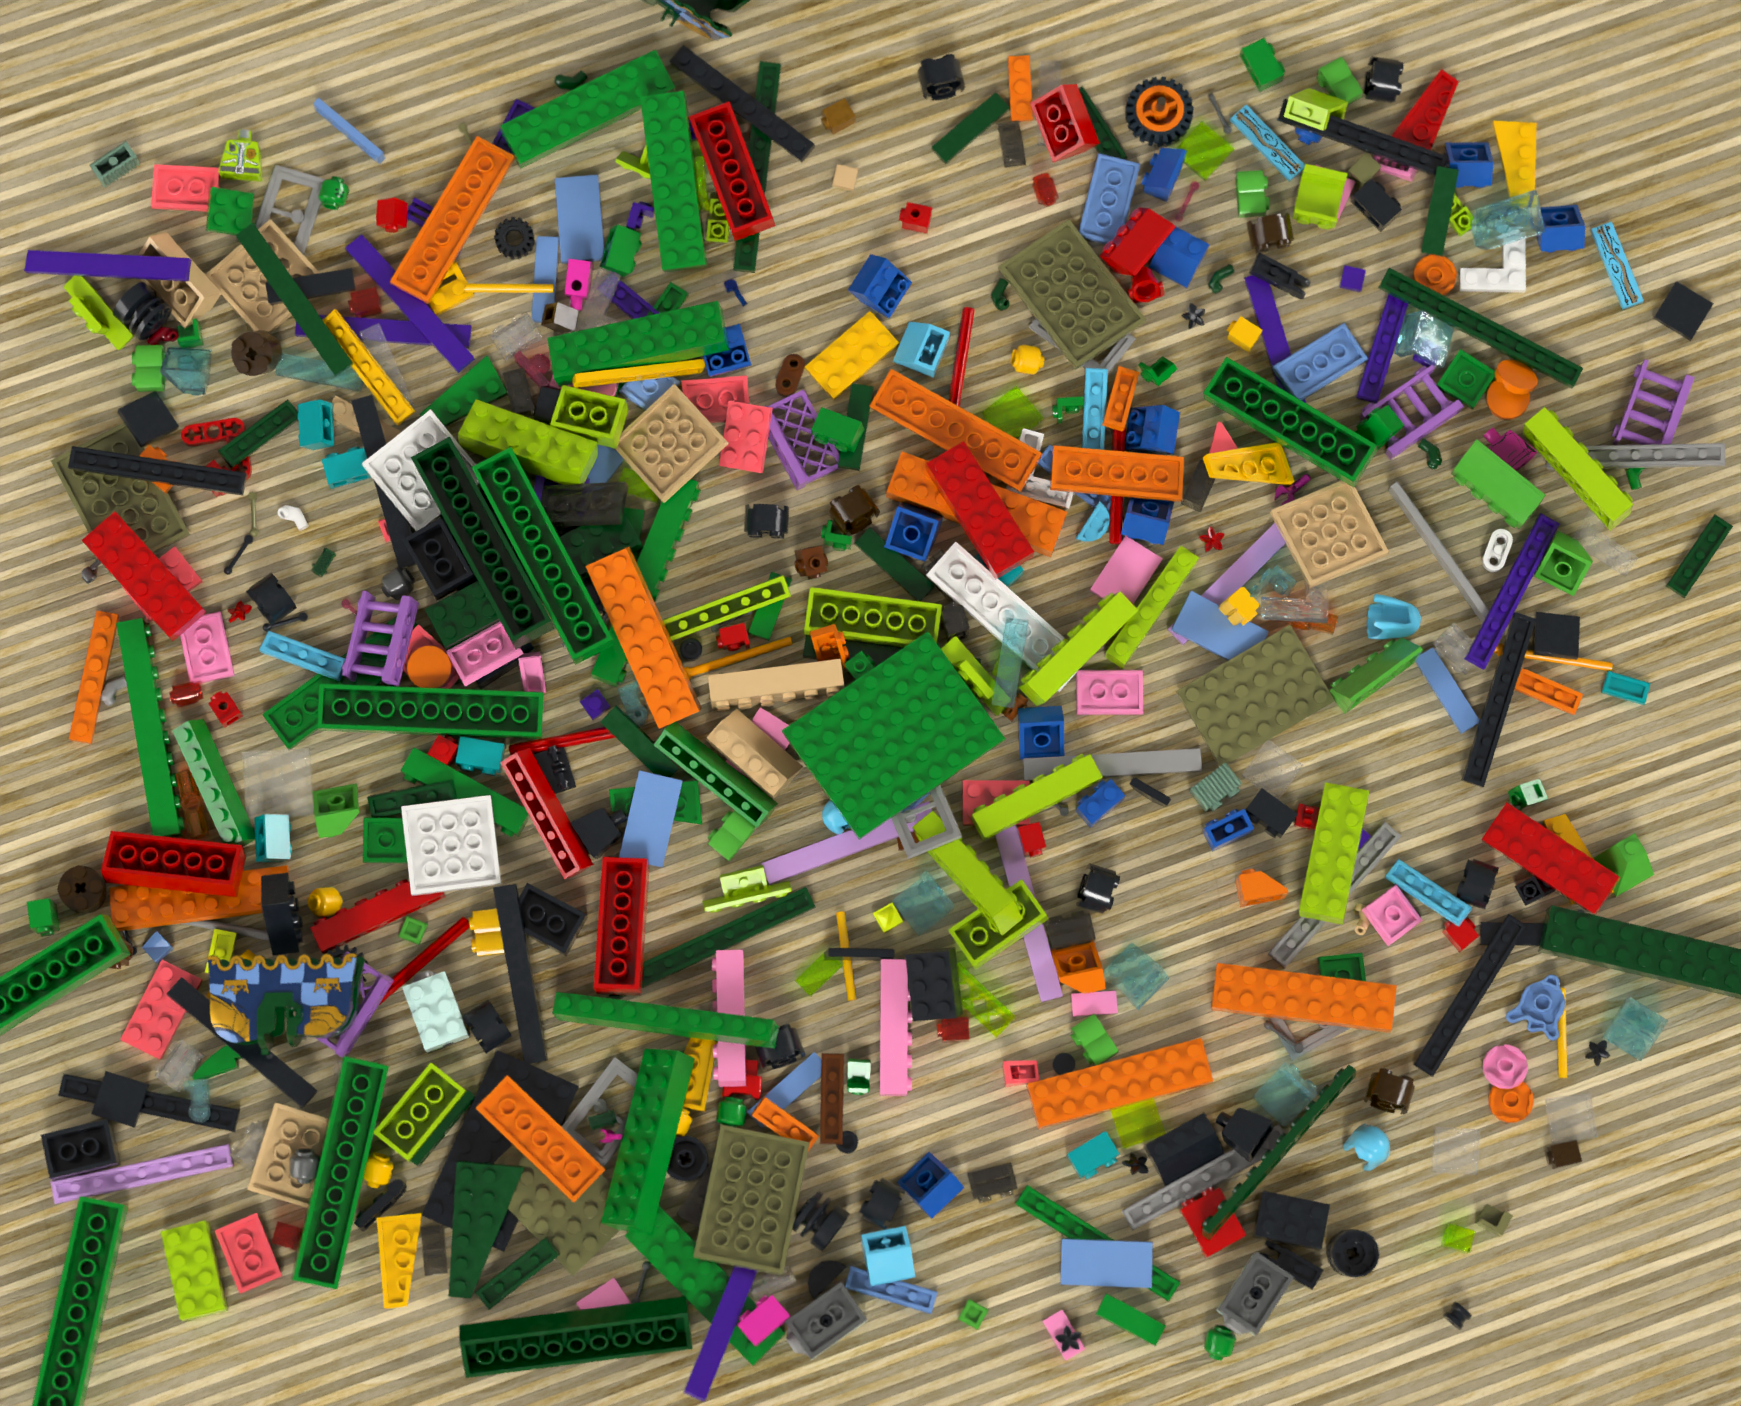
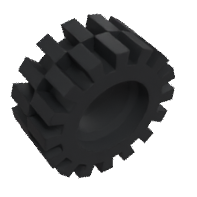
M511 217V220L506 218L503 224L501 222L498 224L499 228L495 229L494 240L500 254L503 253L504 257L507 258L509 256L510 259L514 260V257L522 259V255L526 257L528 251H532V245L535 242L534 234L527 221L523 222L522 218L518 217V220H516L515 217ZM511 231L520 232L523 236L522 242L516 246L509 245L506 241L508 233Z

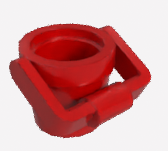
M1142 267L1136 276H1131L1132 289H1128V294L1134 304L1150 302L1164 296L1162 281L1158 283L1148 267Z

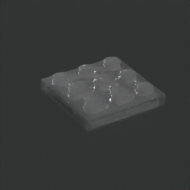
M310 748L242 752L245 807L249 819L263 814L314 815Z

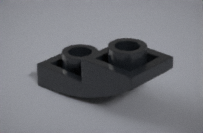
M541 387L534 420L550 425L560 395L559 390Z
M1535 876L1515 886L1525 906L1556 891Z

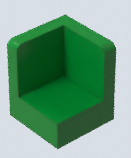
M197 318L192 319L193 324L188 328H184L183 325L178 326L179 338L177 339L182 349L203 346L201 325Z

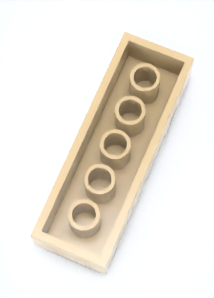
M841 659L708 675L712 710L717 709V712L729 711L730 707L739 706V709L752 708L753 704L771 706L777 701L789 704L796 702V699L805 698V701L817 700L818 696L824 695L830 698L844 689Z

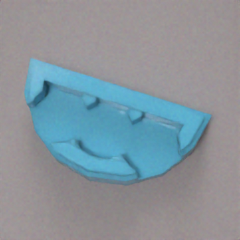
M1100 501L1076 539L1084 542L1095 541L1107 532L1110 524V515L1107 508Z

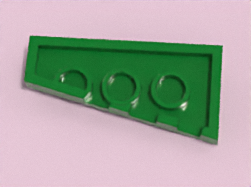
M488 355L423 410L420 416H423L431 409L446 427L466 417L476 399L491 404L508 395Z
M698 780L682 782L673 821L702 825ZM635 787L609 789L611 812L621 808L625 814H629Z

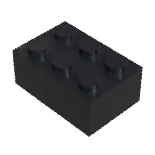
M441 518L402 539L436 601L475 580L471 569Z
M288 873L261 876V907L272 956L298 953L299 943H303L302 930L299 929L303 928L302 915L297 913L299 911L298 898L293 896L296 894L295 883L290 881Z
M527 883L519 896L525 935L567 957L588 918L587 915Z
M955 947L915 950L907 953L905 957L913 1021L950 1019L962 1015L963 1009Z
M109 1119L41 1134L49 1178L53 1181L121 1165L112 1121Z
M1262 1191L1253 1237L1320 1251L1323 1246L1330 1204Z

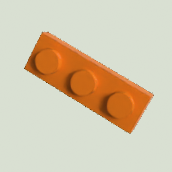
M1030 55L1008 56L1011 122L1033 121V110L1030 105L1032 102Z
M1118 366L1102 426L1123 432L1140 372Z
M1524 668L1520 670L1514 689L1573 716L1583 697V694Z
M765 1096L751 1113L754 1118L781 1137L810 1142L808 1151L819 1138L816 1132Z

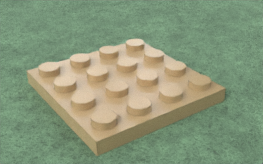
M271 219L258 229L292 278L319 274L317 269ZM242 244L205 274L219 289L222 297L253 331L265 330L271 334L292 316L284 303L269 305L265 284L268 281Z
M674 384L621 433L617 449L615 450L659 499L665 503L729 443Z
M1343 481L1279 506L1270 512L1309 589L1389 554L1356 488Z
M274 1103L247 1190L308 1208L314 1179H311V1183H298V1179L290 1175V1157L296 1153L297 1149L303 1148L312 1149L314 1153L320 1156L328 1119Z

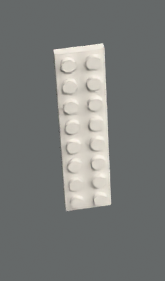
M954 542L926 574L929 579L1032 670L1038 668L1036 664L1044 656H1047L1049 653L1053 654L1054 652L1051 649L1060 640L1064 639L1059 632L999 579L995 580L991 572L957 542ZM1070 679L1057 692H1060Z

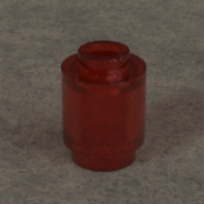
M1049 173L1035 176L1032 186L1038 204L1044 205V207L1056 204L1059 195L1053 178L1050 177Z
M194 681L175 685L172 686L173 691L169 692L172 704H177L178 708L199 703V700L204 699L200 682L194 683Z

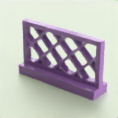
M804 390L766 406L772 407L773 410L777 408L787 410L784 420L776 418L772 412L768 439L797 491L804 488L806 484L840 469L838 468L840 455L835 446L827 443L823 449L812 445L814 436L811 429L801 426L804 416L813 419L814 422L818 416ZM800 397L805 404L803 411L791 407L792 402ZM789 412L802 415L799 425L787 421ZM785 425L797 429L795 439L785 436L783 432ZM800 430L812 434L809 444L797 440ZM795 444L808 448L805 458L795 454ZM810 449L822 453L820 463L807 459ZM825 454L833 456L837 464L833 466L822 464ZM805 464L817 466L816 474L808 477L804 470Z
M364 963L363 968L366 971H363V974L371 973L377 979L372 986L365 987L362 977L360 991L362 992L363 1001L358 1007V1014L353 1025L340 1035L337 1044L330 1041L329 1038H316L333 1049L340 1057L348 1056L394 981L389 976H384L366 963Z

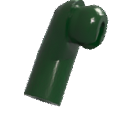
M580 70L573 77L558 74L554 82L558 88L571 91L579 87L588 77Z
M1231 264L1215 271L1210 279L1208 288L1214 294L1222 291L1223 286L1220 282L1234 274L1235 271Z
M999 278L991 293V299L994 306L998 310L1003 311L1008 309L1010 305L1009 300L1004 295L1009 283Z
M1423 438L1418 448L1428 454L1429 461L1427 466L1435 470L1442 463L1440 450L1437 446Z

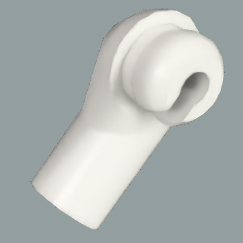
M284 505L278 509V516L282 519L294 521L299 531L309 526L299 508Z

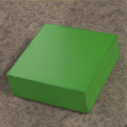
M406 916L398 937L420 945L428 924Z
M968 1299L958 1319L978 1330L988 1309Z

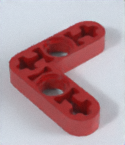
M228 418L185 426L181 432V437L188 446H200L223 441L229 443L244 432L246 428L240 419ZM235 423L238 427H241L237 429V433H233L232 430H227V435L224 436L222 425H225L226 429L233 428V424ZM210 427H217L219 429L218 436L214 438L207 435L208 429ZM203 428L205 439H202L201 435L194 436L192 441L186 437L189 435V431H193L194 434H201L200 429ZM250 456L242 461L244 469H247L244 471V473H247L246 480L252 474ZM239 464L232 468L231 471L239 470Z

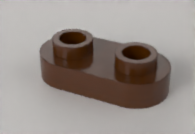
M790 354L783 361L775 383L777 393L783 397L791 396L797 391L805 369L804 359L800 355ZM795 361L798 363V366L793 368L790 366V363ZM785 381L790 382V386L787 388L782 385Z

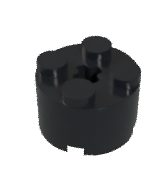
M947 54L942 58L934 60L927 58L921 61V66L917 73L925 99L929 96L932 98V101L946 100L956 96L955 92L959 89L961 92L965 89L960 62L955 59L953 54Z
M1371 56L1368 65L1372 67L1369 72L1366 71L1364 81L1365 99L1387 103L1395 102L1396 95L1399 96L1401 93L1402 83L1398 81L1399 75H1402L1404 63L1395 59Z
M749 504L745 505L744 532H747L749 537L762 538V534H769L773 539H784V534H788V506H784V510H781V508H778V505L753 504V508Z
M271 572L249 587L246 592L252 601L256 603L263 617L267 619L270 625H273L297 607L286 590L277 583V578Z
M1475 859L1472 861L1468 860L1463 876L1466 880L1460 881L1456 897L1466 904L1485 910L1499 867Z
M1089 863L1087 869H1090L1089 874L1083 875L1077 898H1080L1081 901L1076 902V906L1103 914L1112 908L1114 897H1111L1113 888L1117 889L1120 876L1116 875L1114 870Z
M489 999L462 1016L468 1027L473 1025L470 1030L476 1040L480 1041L482 1039L479 1044L486 1054L512 1037Z
M790 1024L779 1027L775 1048L755 1046L763 1070H767V1066H772L773 1070L782 1068L796 1062L798 1055H801V1058L805 1056L796 1028H791Z
M691 1136L675 1138L667 1169L668 1175L681 1183H691L700 1179L706 1172L709 1163L708 1153L704 1145L698 1139ZM686 1154H689L691 1162L682 1165L680 1157H685Z
M881 1178L880 1181H874L869 1191L873 1195L870 1201H864L859 1212L863 1214L862 1219L886 1230L888 1226L884 1224L886 1221L891 1222L902 1200L898 1196L900 1193L905 1194L906 1190Z

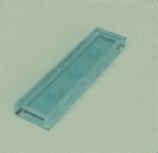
M283 353L275 372L276 376L362 392L364 383L351 366L338 376H335L325 361Z
M1006 617L992 705L1013 709L1015 707L1029 625L1028 620Z

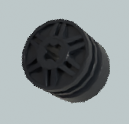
M145 282L137 283L120 298L113 310V316L125 326L130 324L129 331L134 334L136 333V337L141 341L148 339L153 333L158 331L172 312V307L168 303H164L161 297L155 298L156 292Z
M818 1191L800 1209L796 1215L792 1230L796 1232L804 1225L805 1228L800 1236L805 1237L812 1231L814 1235L810 1243L822 1252L843 1226L850 1213L839 1205L831 1212L827 1210L831 1199L827 1198L822 1205L819 1204L824 1194Z
M1356 1229L1343 1230L1335 1234L1329 1241L1326 1251L1328 1263L1334 1271L1340 1275L1354 1278L1363 1277L1372 1272L1378 1264L1380 1255L1375 1239L1367 1232ZM1354 1248L1353 1252L1356 1253V1256L1349 1259V1254L1346 1251L1347 1249L1351 1250Z

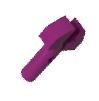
M1308 474L1302 475L1290 487H1284L1281 484L1276 489L1274 501L1282 494L1289 495L1287 500L1280 506L1294 501V494L1311 480Z

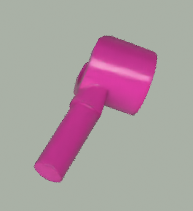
M611 1129L600 1130V1132L605 1133L604 1140H600L601 1143H612L614 1139H622L621 1134H615Z

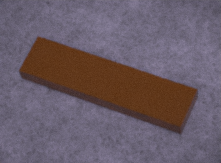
M822 1053L820 1144H843L844 1054Z

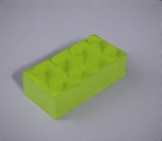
M1022 879L1008 889L1017 898L1016 902L1022 908L1019 912L1023 919L1005 934L1001 935L979 909L948 929L975 970L1049 919Z
M431 1062L375 1129L374 1134L411 1163L410 1160L467 1091Z
M204 1220L160 1231L180 1321L185 1322L228 1311L209 1222Z

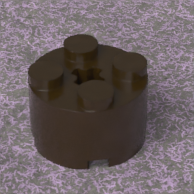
M1280 213L1257 218L1258 223L1252 224V221L1246 223L1251 248L1255 249L1256 253L1269 251L1268 248L1272 246H1277V249L1290 247L1291 241L1294 240L1289 213H1285L1283 218Z
M265 330L243 333L231 345V357L237 371L248 376L272 372L282 357V347L279 340Z
M860 485L852 487L848 494L843 497L838 496L830 502L832 507L829 510V515L843 535H847V532L854 535L873 523L871 518L874 515L877 518L880 514L879 508L866 489L861 488Z
M81 865L67 870L60 878L57 888L62 902L77 913H91L98 910L104 904L107 895L106 883L102 876L92 868ZM81 886L87 890L84 894L79 890Z
M1380 1068L1379 1072L1372 1073L1364 1101L1370 1100V1106L1384 1112L1394 1114L1395 1110H1401L1400 1114H1407L1415 1089L1414 1079L1404 1075L1401 1077L1393 1075L1391 1070Z

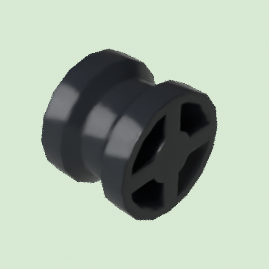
M1454 1302L1452 1309L1449 1312H1445L1443 1317L1454 1327L1461 1330L1463 1323L1469 1320L1472 1315L1459 1303Z

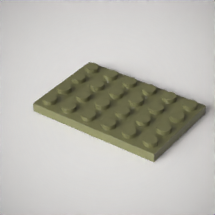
M1069 219L998 267L999 271L1075 370L1146 323L1147 319Z
M125 423L78 446L139 456L145 450L144 447L139 446ZM71 450L51 460L88 533L93 531L116 511L154 554L190 535L168 492L165 494L152 482L69 469L68 464Z
M1291 625L1176 691L1219 767L1225 762L1227 764L1335 701Z
M721 1125L693 1258L783 1276L810 1142Z
M514 1145L493 1163L525 1166L508 1210L539 1242L547 1236L560 1253L556 1259L572 1276L620 1231L601 1223L611 1185L602 1174L573 1203Z

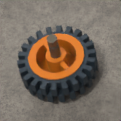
M1152 77L1151 81L1146 79L1143 80L1141 85H1136L1135 90H1132L1125 110V119L1128 122L1129 130L1133 131L1132 135L1135 138L1138 136L1140 138L1139 141L1142 143L1147 141L1149 146H1153L1154 143L1157 144V147H1162L1163 144L1169 146L1173 141L1175 143L1178 142L1181 136L1184 137L1190 128L1194 111L1193 101L1191 97L1189 98L1187 89L1183 90V85L1180 83L1178 85L1175 84L1173 79L1166 81V77H1161V80H1157V77Z

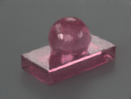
M519 350L514 355V360L540 389L541 387L550 388L549 381L543 376L550 369V359L544 354H536L529 361Z

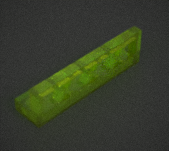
M957 961L958 975L962 981L959 984L967 985L970 988V998H961L962 1006L997 1038L1013 1022L1016 1016ZM982 1000L986 1003L987 1013H977L974 1011L973 1001ZM989 1007H990L995 1013H989ZM981 1016H987V1022ZM989 1016H999L1005 1023L995 1031L989 1025Z

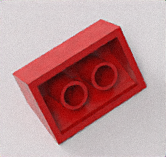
M1062 84L1030 103L1052 162H1058L1084 153L1100 144L1077 84Z
M1139 207L1130 214L1128 222L1117 230L1115 238L1103 247V252L1099 257L1116 274L1136 276L1176 226L1153 210Z

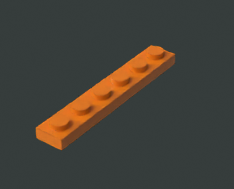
M96 611L71 725L70 741L92 744L101 704V693L105 686L117 630L116 623L120 617L118 614Z

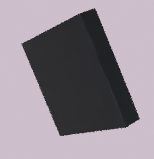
M1676 281L1653 319L1691 341L1714 303Z
M156 391L118 409V414L140 447L179 428V425Z
M1536 612L1533 655L1577 660L1579 655L1580 617Z
M105 1071L91 1114L135 1128L150 1085Z

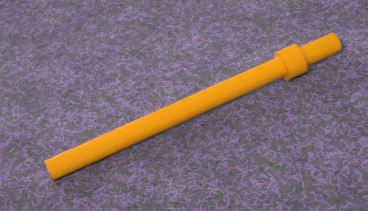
M789 636L691 668L687 666L684 669L690 680L692 676L790 646L792 641Z
M1499 643L1494 651L1497 656L1501 654L1503 643ZM1527 650L1524 657L1605 671H1612L1613 666L1611 662L1579 657L1577 660L1533 655V650Z

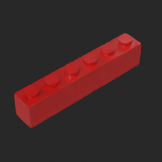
M531 749L518 751L500 762L564 880L576 876L593 866V862L572 827Z
M404 879L396 883V887L389 891L386 888L376 892V897L370 900L364 898L355 902V907L348 910L347 908H342L335 913V916L326 919V917L318 919L310 929L321 952L326 954L328 950L336 949L337 945L341 947L445 898L444 892L412 896L410 881Z

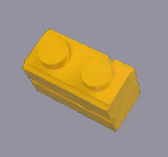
M1240 587L1222 602L1218 609L1225 616H1228L1227 619L1233 626H1237L1239 623L1244 626L1258 614L1256 609L1259 607V603L1254 597H1250V593L1245 587Z

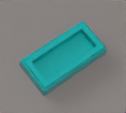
M1607 671L1601 693L1645 705L1651 683Z

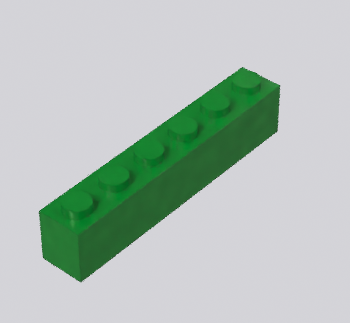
M204 719L188 720L172 730L222 842L242 845L244 847L254 841L255 831Z
M677 722L666 727L654 743L655 747L756 828L762 825L777 807L778 803Z
M416 748L412 749L401 768L402 774L405 775L403 778L414 785L416 782L426 785L453 779L457 799L491 795L494 824L501 827L500 832L511 838L513 835L520 836L530 818L526 809L521 805Z

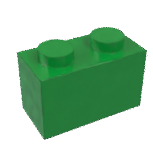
M1265 38L1242 48L1239 55L1259 93L1282 82L1285 73L1283 64L1280 61L1277 62L1274 56L1275 50L1270 42L1267 43Z
M618 224L612 227L599 269L620 277L632 273L636 261H634L635 254L638 253L642 244L640 240L641 233Z
M1387 405L1382 409L1377 407L1368 414L1370 418L1368 420L1364 419L1356 426L1358 429L1356 433L1376 444L1377 450H1379L1405 425L1390 406Z
M821 407L811 432L815 440L821 444L827 445V443H830L842 452H847V450L854 452L865 429L861 421Z
M49 898L27 901L30 929L37 934H41V937L52 936L54 931H60L56 903Z

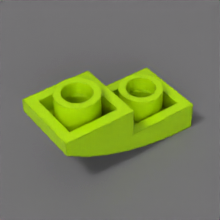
M1454 194L1449 225L1459 236H1462L1478 223L1468 208L1463 206Z
M710 199L706 241L728 243L730 227L720 200Z

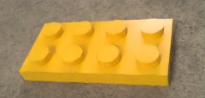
M869 311L805 366V370L834 401L852 383H855L896 348L899 342L874 314Z

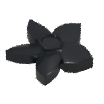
M1190 303L1188 307L1189 312L1181 316L1189 320V329H1192L1196 324L1204 326L1201 316L1205 314V309H1197L1196 305Z
M1606 1040L1598 1044L1589 1043V1048L1592 1051L1585 1058L1594 1059L1596 1066H1599L1601 1057L1604 1059L1610 1057V1054L1606 1051Z
M1131 1152L1130 1160L1122 1162L1123 1165L1131 1167L1130 1173L1132 1175L1137 1172L1142 1174L1148 1173V1168L1145 1165L1146 1157L1137 1159Z
M1066 1325L1064 1335L1061 1334L1055 1337L1057 1341L1064 1342L1062 1344V1352L1067 1351L1070 1346L1073 1349L1079 1350V1344L1075 1340L1080 1338L1081 1332L1072 1333L1071 1329Z

